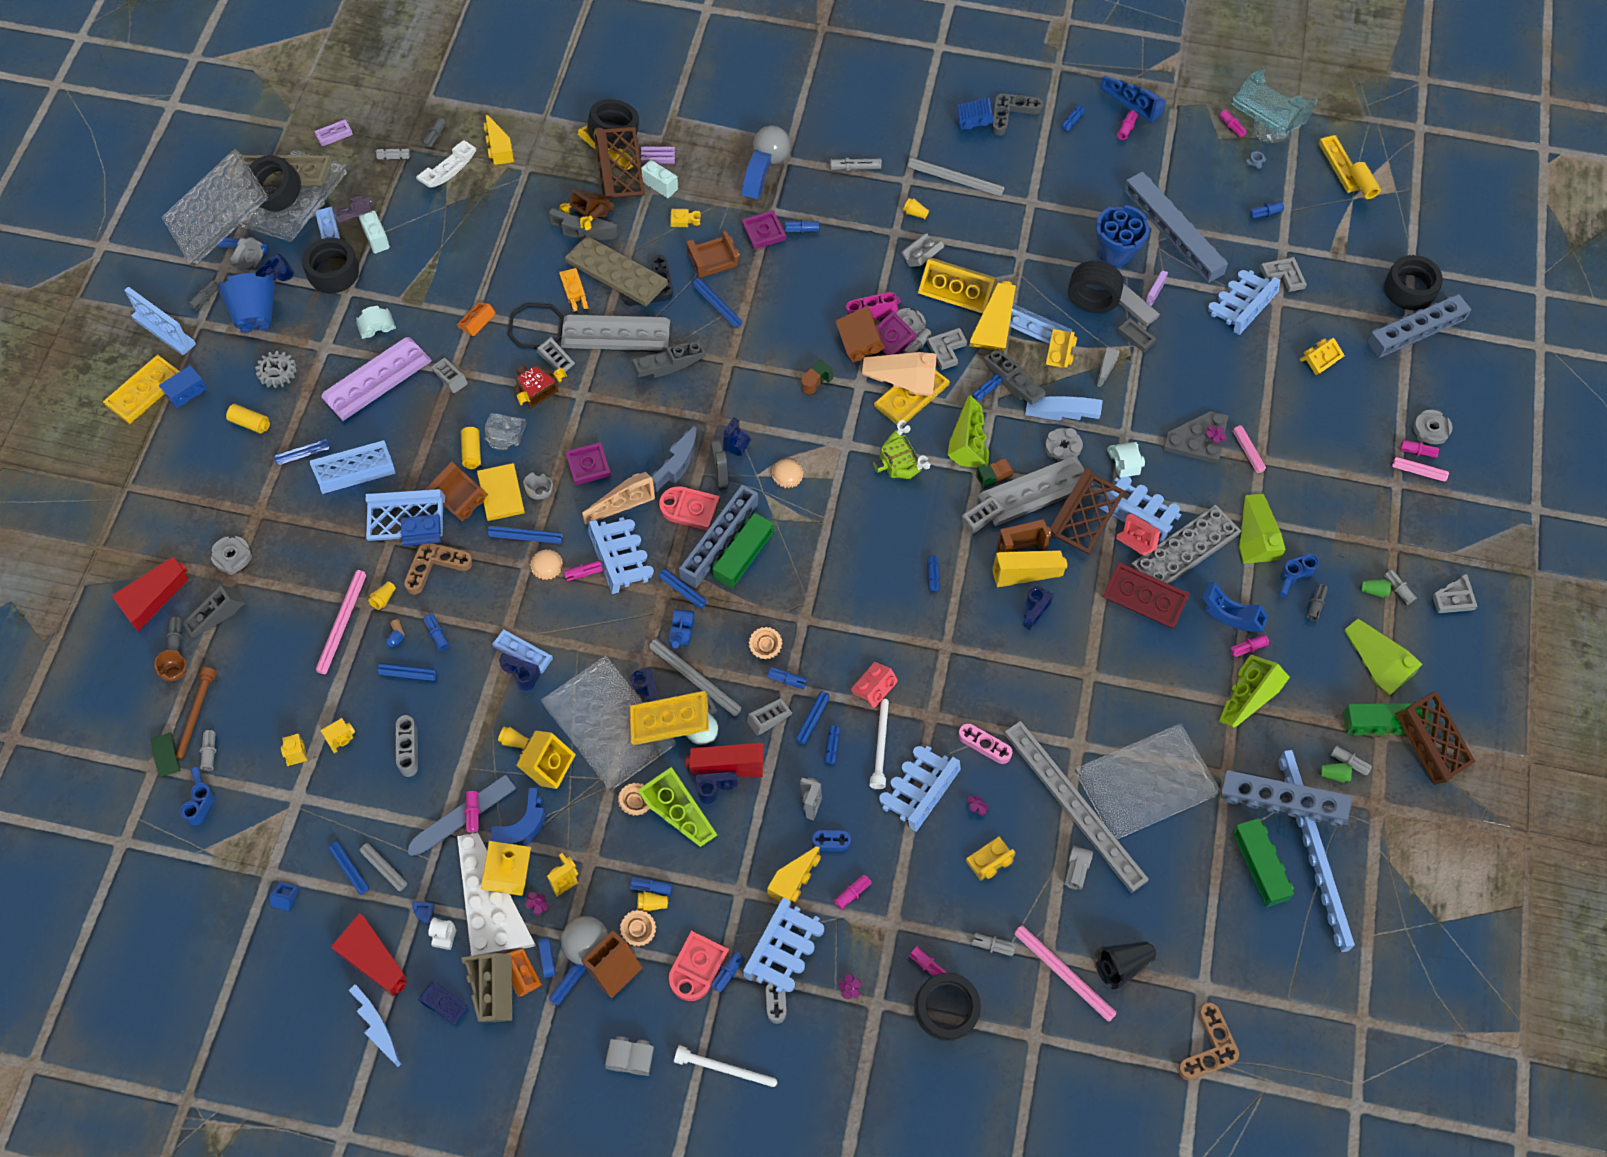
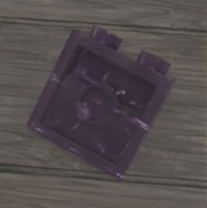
M359 194L351 197V201L348 202L350 209L343 207L336 210L337 213L334 214L336 221L340 223L372 212L371 207H373L370 196L362 197Z

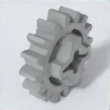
M278 351L274 355L269 352L268 357L263 355V361H257L259 366L255 367L256 375L262 384L265 383L267 387H270L272 384L274 388H277V385L280 384L281 387H284V382L290 383L289 378H295L294 373L297 372L296 364L291 355L287 356L285 352L280 355Z

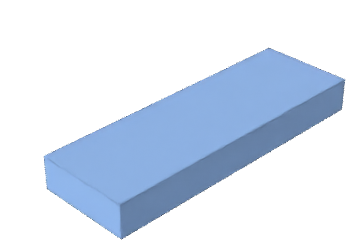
M332 207L315 210L321 238L334 237L340 239Z
M504 629L492 644L494 648L541 674L553 659L552 655Z

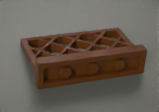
M635 127L596 128L594 140L602 195L609 200L611 198L644 196L645 190ZM626 132H632L633 139L630 143L621 137ZM606 134L616 136V141L611 144L607 140ZM618 140L627 145L623 152L614 146ZM628 147L635 152L632 160L624 154ZM611 149L620 154L616 161L609 157ZM621 156L629 162L625 169L617 163ZM631 164L637 168L638 173L635 176L626 171ZM614 165L622 171L618 178L611 172ZM624 173L632 179L627 186L619 180ZM633 181L640 186V191L634 192L629 188ZM617 182L625 188L622 193H614V185Z
M1085 468L1050 527L1051 538H1057L1089 555L1126 491L1092 474L1091 470ZM1095 481L1101 484L1102 490L1092 492L1090 485ZM1115 491L1119 495L1117 499L1109 501L1106 492ZM1103 493L1106 502L1096 504L1093 496ZM1091 497L1093 505L1083 508L1082 499ZM1107 505L1109 513L1099 516L1097 508ZM1094 509L1097 517L1087 520L1084 511ZM1081 512L1084 521L1073 523V514ZM1098 521L1100 525L1099 530L1090 532L1088 523ZM1085 524L1088 533L1077 535L1075 527ZM1072 528L1075 536L1067 538L1061 534L1064 529ZM1089 536L1091 543L1088 548L1080 545L1079 539Z
M1437 691L1429 693L1405 709L1395 713L1434 785L1448 782L1454 775L1475 763L1472 754ZM1431 698L1436 704L1435 710L1428 707ZM1416 707L1422 709L1421 718H1419L1415 711ZM1428 712L1434 714L1433 723L1427 721ZM1439 717L1445 720V728L1438 725ZM1426 725L1432 727L1431 736H1429L1425 729ZM1437 730L1444 732L1443 741L1436 738ZM1449 734L1453 735L1455 745L1448 743ZM1436 743L1442 745L1441 754H1439L1435 747ZM1447 747L1454 750L1453 759L1446 756ZM1459 752L1463 753L1467 760L1466 762L1458 761ZM1445 761L1452 763L1450 772L1445 765Z

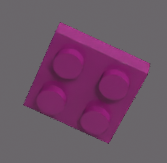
M774 210L742 219V226L754 250L786 240V234Z
M894 311L877 325L885 345V349L881 351L885 355L899 354L917 337V334Z
M601 442L565 451L575 485L611 476Z

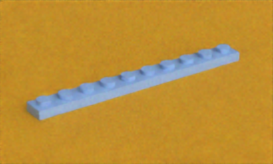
M1284 751L1279 758V768L1285 775L1284 782L1304 786L1293 751ZM1303 801L1302 806L1310 807L1309 801ZM1296 817L1297 824L1303 832L1304 846L1309 851L1310 865L1314 867L1316 873V884L1320 886L1322 892V903L1328 911V923L1333 927L1335 933L1334 942L1336 946H1339L1340 952H1347L1355 944L1316 823L1309 820V817Z

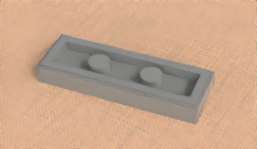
M1123 284L1119 304L1147 327L1159 317V313Z

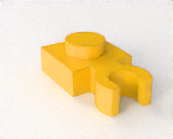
M671 209V227H688V223L696 226L700 225V219H695L701 218L700 211L689 213V209Z

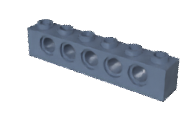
M1459 294L1453 297L1449 296L1440 303H1433L1424 310L1420 309L1410 316L1402 317L1399 321L1388 323L1383 328L1374 329L1370 333L1367 343L1375 354L1381 358L1466 320L1472 309Z
M741 485L679 568L680 580L694 588L698 587L712 568L714 562L721 556L726 546L729 545L746 519L757 507V492Z
M1229 770L1226 772L1222 789L1223 799L1231 804H1238L1239 802L1246 804L1250 808L1257 809L1258 807H1263L1273 813L1282 811L1292 817L1305 816L1315 822L1324 820L1334 826H1348L1352 806V796ZM1244 787L1250 789L1248 794H1242L1239 791ZM1262 792H1269L1271 796L1264 799L1260 797V794ZM1289 796L1292 800L1289 803H1284L1281 801V798ZM1308 800L1313 805L1311 807H1304L1302 802ZM1325 805H1331L1334 807V810L1326 812L1322 808Z

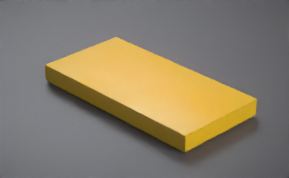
M157 354L107 397L103 403L124 421L131 424L164 395L159 385L180 371Z
M935 370L933 396L915 395L909 393L907 389L893 386L874 403V407L896 425L901 420L907 423L949 385L950 381Z
M705 691L630 706V732L633 745L709 731L708 700Z

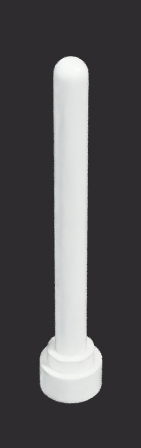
M886 698L882 699L880 705L875 773L870 777L869 786L874 789H884L886 787V778L883 774L889 701Z
M681 1045L677 1048L674 1063L683 1065V1063L687 1064L690 1062L771 1087L777 1085V1080L773 1077L692 1054L691 1051L687 1050V1047Z

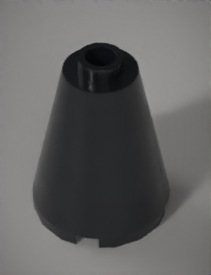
M1146 941L1101 947L1095 952V956L1098 955V961L1095 962L1098 974L1106 985L1111 984L1113 986L1111 989H1118L1155 961L1156 950L1152 944Z

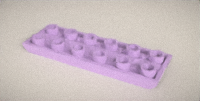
M405 337L324 391L321 398L344 421L429 364L432 360L410 337Z

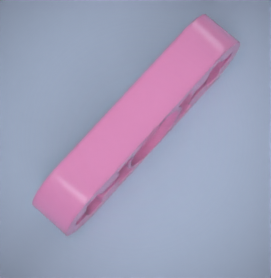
M964 724L960 727L958 737L962 743L997 763L1006 764L1010 761L1012 749L1009 745L972 724ZM971 731V735L968 737L964 736L965 732ZM977 735H979V737L977 738V741H976V743H975V742H974V739L976 738ZM986 739L991 743V746L983 748L980 745V741ZM994 745H996L997 747L996 750H994V753L991 752L994 748ZM1006 751V755L1003 757L999 756L1000 752Z

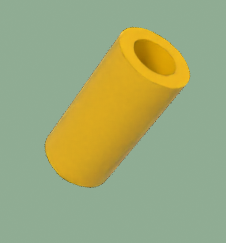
M1356 162L1352 165L1350 173L1364 197L1371 199L1381 192V188L1366 163Z
M232 404L226 414L228 421L260 434L267 431L270 426L267 416L237 404Z
M465 427L461 430L462 465L468 469H475L481 464L479 430L475 427Z

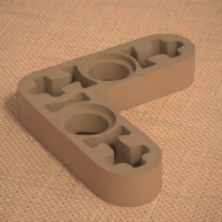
M437 544L420 545L405 579V588L410 594H419L424 588L433 564L460 571L469 570L473 565L471 555L465 551ZM428 550H431V553H427V555H426V560H424V559H425V554H424V552H427ZM449 553L451 556L448 560H441V555ZM464 559L467 560V562H463V564L460 563V561H463ZM417 566H426L423 572L416 571ZM416 580L417 585H414L413 588H411L410 584H414Z
M1206 1003L1199 1010V1018L1213 1049L1186 1058L1180 1063L1178 1072L1185 1080H1193L1228 1067L1239 1058L1238 1048L1219 1008L1213 1003ZM1207 1009L1209 1012H1214V1015L1212 1016L1213 1022H1219L1214 1024L1212 1027L1209 1026L1212 1023L1211 1017L1205 1016V1012L1207 1011ZM1221 1029L1224 1032V1039H1216L1213 1035V1030ZM1226 1050L1233 1053L1231 1060L1229 1057H1225L1219 1061V1056H1222ZM1205 1056H1209L1214 1060L1212 1068H1208L1203 1064ZM1196 1060H1198L1199 1067L1191 1072L1192 1075L1184 1071L1186 1064L1192 1067L1197 1064Z

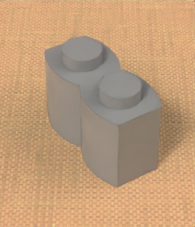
M619 1036L616 1039H610L605 1064L606 1069L649 1076L654 1053V1046H651L650 1042L638 1040L637 1043L628 1042V1038Z

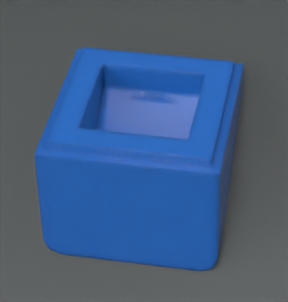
M280 881L270 894V905L289 911L298 894L299 887Z

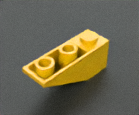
M486 115L487 123H484L485 133L489 134L486 135L487 146H491V148H488L489 159L493 158L494 165L514 162L509 136Z
M816 846L778 870L767 888V895L781 902L782 898L791 901V903L792 901L796 902L801 893L799 890L801 885H806L811 876L809 871L812 866L816 867L821 859L819 855L820 847Z

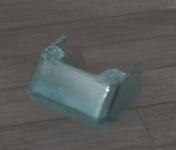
M1263 67L1248 76L1234 95L1232 105L1280 134H1287L1307 123L1318 99L1313 98L1306 102L1301 96L1289 99L1264 84L1266 81L1264 77L1266 68Z

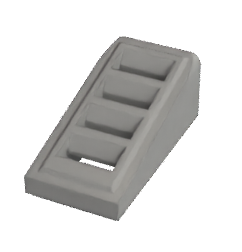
M551 337L537 348L536 352L555 370L561 368L560 365L565 361L568 363L563 367L565 372L575 365L573 360ZM551 347L552 350L547 353L546 350ZM556 352L557 355L551 358V355ZM561 356L563 359L556 363L555 360Z
M1105 349L1097 387H1101L1115 366L1119 357V350Z
M446 358L430 367L453 393L467 385L464 374Z
M992 495L962 515V522L974 534L1003 512L1004 509ZM989 504L993 506V508L995 509L994 511H992L989 508ZM985 509L988 515H986L982 510Z
M780 698L749 713L747 724L758 736L792 715V712ZM776 707L782 712L781 714L776 710Z

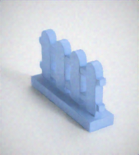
M1241 270L1238 272V280L1240 282L1230 281L1228 283V290L1231 292H1220L1218 300L1221 303L1211 302L1208 306V311L1212 317L1218 316L1226 320V324H1234V332L1240 335L1279 292L1280 279L1274 277L1269 282L1270 279H1262L1254 275V272L1251 270L1249 272ZM1245 284H1248V285H1250V286H1252V287H1254V288H1256V289L1253 290V289H1251V288L1245 286ZM1237 294V295H1239V296L1245 298L1246 300L1244 301V300H1242V299L1236 297L1235 295ZM1227 305V306H1229V307L1235 309L1236 311L1230 310V309L1226 308L1225 306Z
M1130 477L1116 478L1114 480L1115 486L1130 492L1131 496L1128 500L1121 499L1112 516L1125 523L1126 516L1131 513L1159 529L1158 542H1163L1173 527L1171 526L1173 520H1179L1181 517L1179 505L1170 504L1167 507L1162 504L1164 501L1163 496L1155 494L1153 497L1146 495L1148 491L1146 486L1139 485L1137 488H1134L1130 485L1132 482ZM1115 491L1106 492L1109 501L1117 499L1119 495ZM1104 494L1101 495L1098 504L1106 502ZM1142 500L1148 503L1144 509L1138 507ZM1107 505L1098 507L1104 510L1105 512L1109 513ZM1158 509L1164 512L1160 519L1154 516Z
M624 517L619 518L618 522L610 524L601 522L600 526H598L597 521L593 520L589 521L588 534L598 560L602 563L603 573L611 594L619 593L620 585L629 587V583L640 580L643 583L648 582V578H651L654 572L651 566L642 565L647 560V553L644 550H636V547L641 543V537L639 535H630V532L634 530L635 522L631 519L624 520ZM624 533L625 537L613 540L611 536ZM630 549L631 551L630 553L618 555L617 553L618 551ZM635 564L637 568L624 571L623 568Z
M921 746L914 748L913 755L917 759L916 762H904L902 771L906 774L903 779L900 777L892 778L891 787L895 791L892 795L884 792L879 797L884 811L887 812L890 809L899 814L900 820L903 822L907 819L909 828L915 832L918 831L961 770L960 760L952 757L948 762L949 758L947 756L939 757L931 752L932 749L929 746H926V748ZM924 763L934 769L933 772L929 773L920 767L921 764ZM913 778L923 784V786L919 789L910 784L909 781ZM900 793L912 800L909 805L897 798Z
M782 898L743 970L744 978L752 981L753 977L756 976L757 982L762 983L764 980L776 986V992L780 994L782 990L785 992L793 991L795 982L790 978L792 971L802 973L805 969L804 962L799 959L801 954L810 955L814 952V944L809 940L811 935L819 937L824 933V926L819 922L820 918L815 916L812 919L799 913L800 908L795 907L794 910L791 909V901ZM783 921H786L785 927H781ZM792 925L806 931L805 936L801 937L791 932ZM774 939L777 940L775 946L771 945ZM783 943L797 950L794 956L780 949ZM764 957L767 958L766 963L762 964L761 962ZM775 962L787 969L782 974L770 968L771 964Z

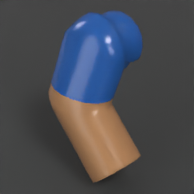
M398 619L390 623L393 632L386 639V644L389 647L398 645L405 636Z

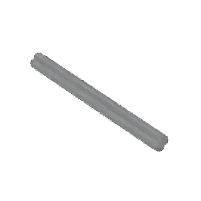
M910 158L908 162L909 168L998 196H1002L1004 193V186L914 158Z
M654 639L649 644L651 650L702 691H705L707 695L733 716H737L741 712L740 705L659 640Z

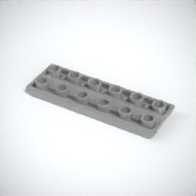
M566 315L563 320L561 348L666 351V347L669 346L670 320L666 317Z
M1073 456L983 491L978 495L980 502H983L993 495L1003 507L1004 511L991 520L994 526H998L1068 498L1084 472V468L1078 458ZM991 504L988 505L992 511L995 510Z
M1215 505L1157 545L1156 550L1141 556L1131 565L1142 573L1171 584L1236 538L1241 533V530Z

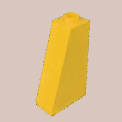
M1002 281V283L997 284L970 339V347L989 350L999 349L1005 352L1016 285H1012L1008 281Z
M1061 551L996 553L992 569L996 587L1061 577L1067 568V560L1062 556Z

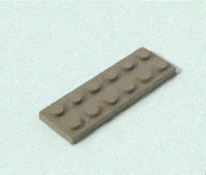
M236 155L226 178L227 184L243 185L244 174L250 164L256 159L267 155ZM275 155L287 161L297 171L301 179V186H323L332 163L330 156ZM283 171L272 173L266 178L263 185L280 186L283 180Z
M586 236L565 257V261L568 264L644 306H647L668 284L666 278L589 236Z

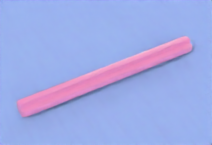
M355 571L317 664L316 671L320 674H326L366 578L364 571Z
M1020 926L1015 931L1016 937L1107 1021H1111L1116 1016V1011L1024 926Z

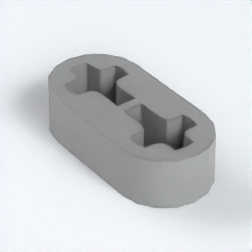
M768 983L766 987L767 1016L772 1023L778 1024L786 1018L785 991L782 990L781 994L778 993V1000H774V994L769 991H772L773 987L776 986ZM778 1004L779 1011L783 1012L779 1014V1018H775V1015L771 1014V1012H774V1005Z

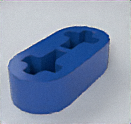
M819 830L812 837V845L814 848L816 846L820 847V851L843 852L849 849L851 836L846 831ZM819 837H823V839L825 840L823 845H820L819 841H816L819 840ZM840 837H844V841H846L844 845H840Z
M549 936L539 938L538 942L544 977L556 976Z

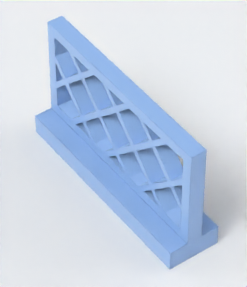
M130 287L124 290L136 311L131 315L134 321L182 356L196 345L195 341L182 331L177 321Z
M384 440L310 460V465L322 494L396 474Z
M440 489L366 494V502L368 503L366 539L368 541L402 539L401 530L397 534H392L389 530L396 523L401 526V523L398 521L405 514L413 517L408 512L413 506L421 508L414 516L416 517L421 516L424 512L427 515H431L426 510L431 505L437 504L438 510L433 515L439 514L441 517L440 536H443V503H445V495ZM394 507H400L403 511L394 518L389 512ZM381 508L384 512L375 519L373 517V509ZM388 514L393 521L385 528L380 521ZM377 524L384 529L378 535H372V529Z

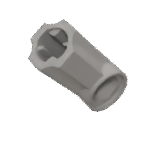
M1073 845L1068 860L1069 868L1064 885L1075 890L1082 889L1087 869H1089L1093 851Z

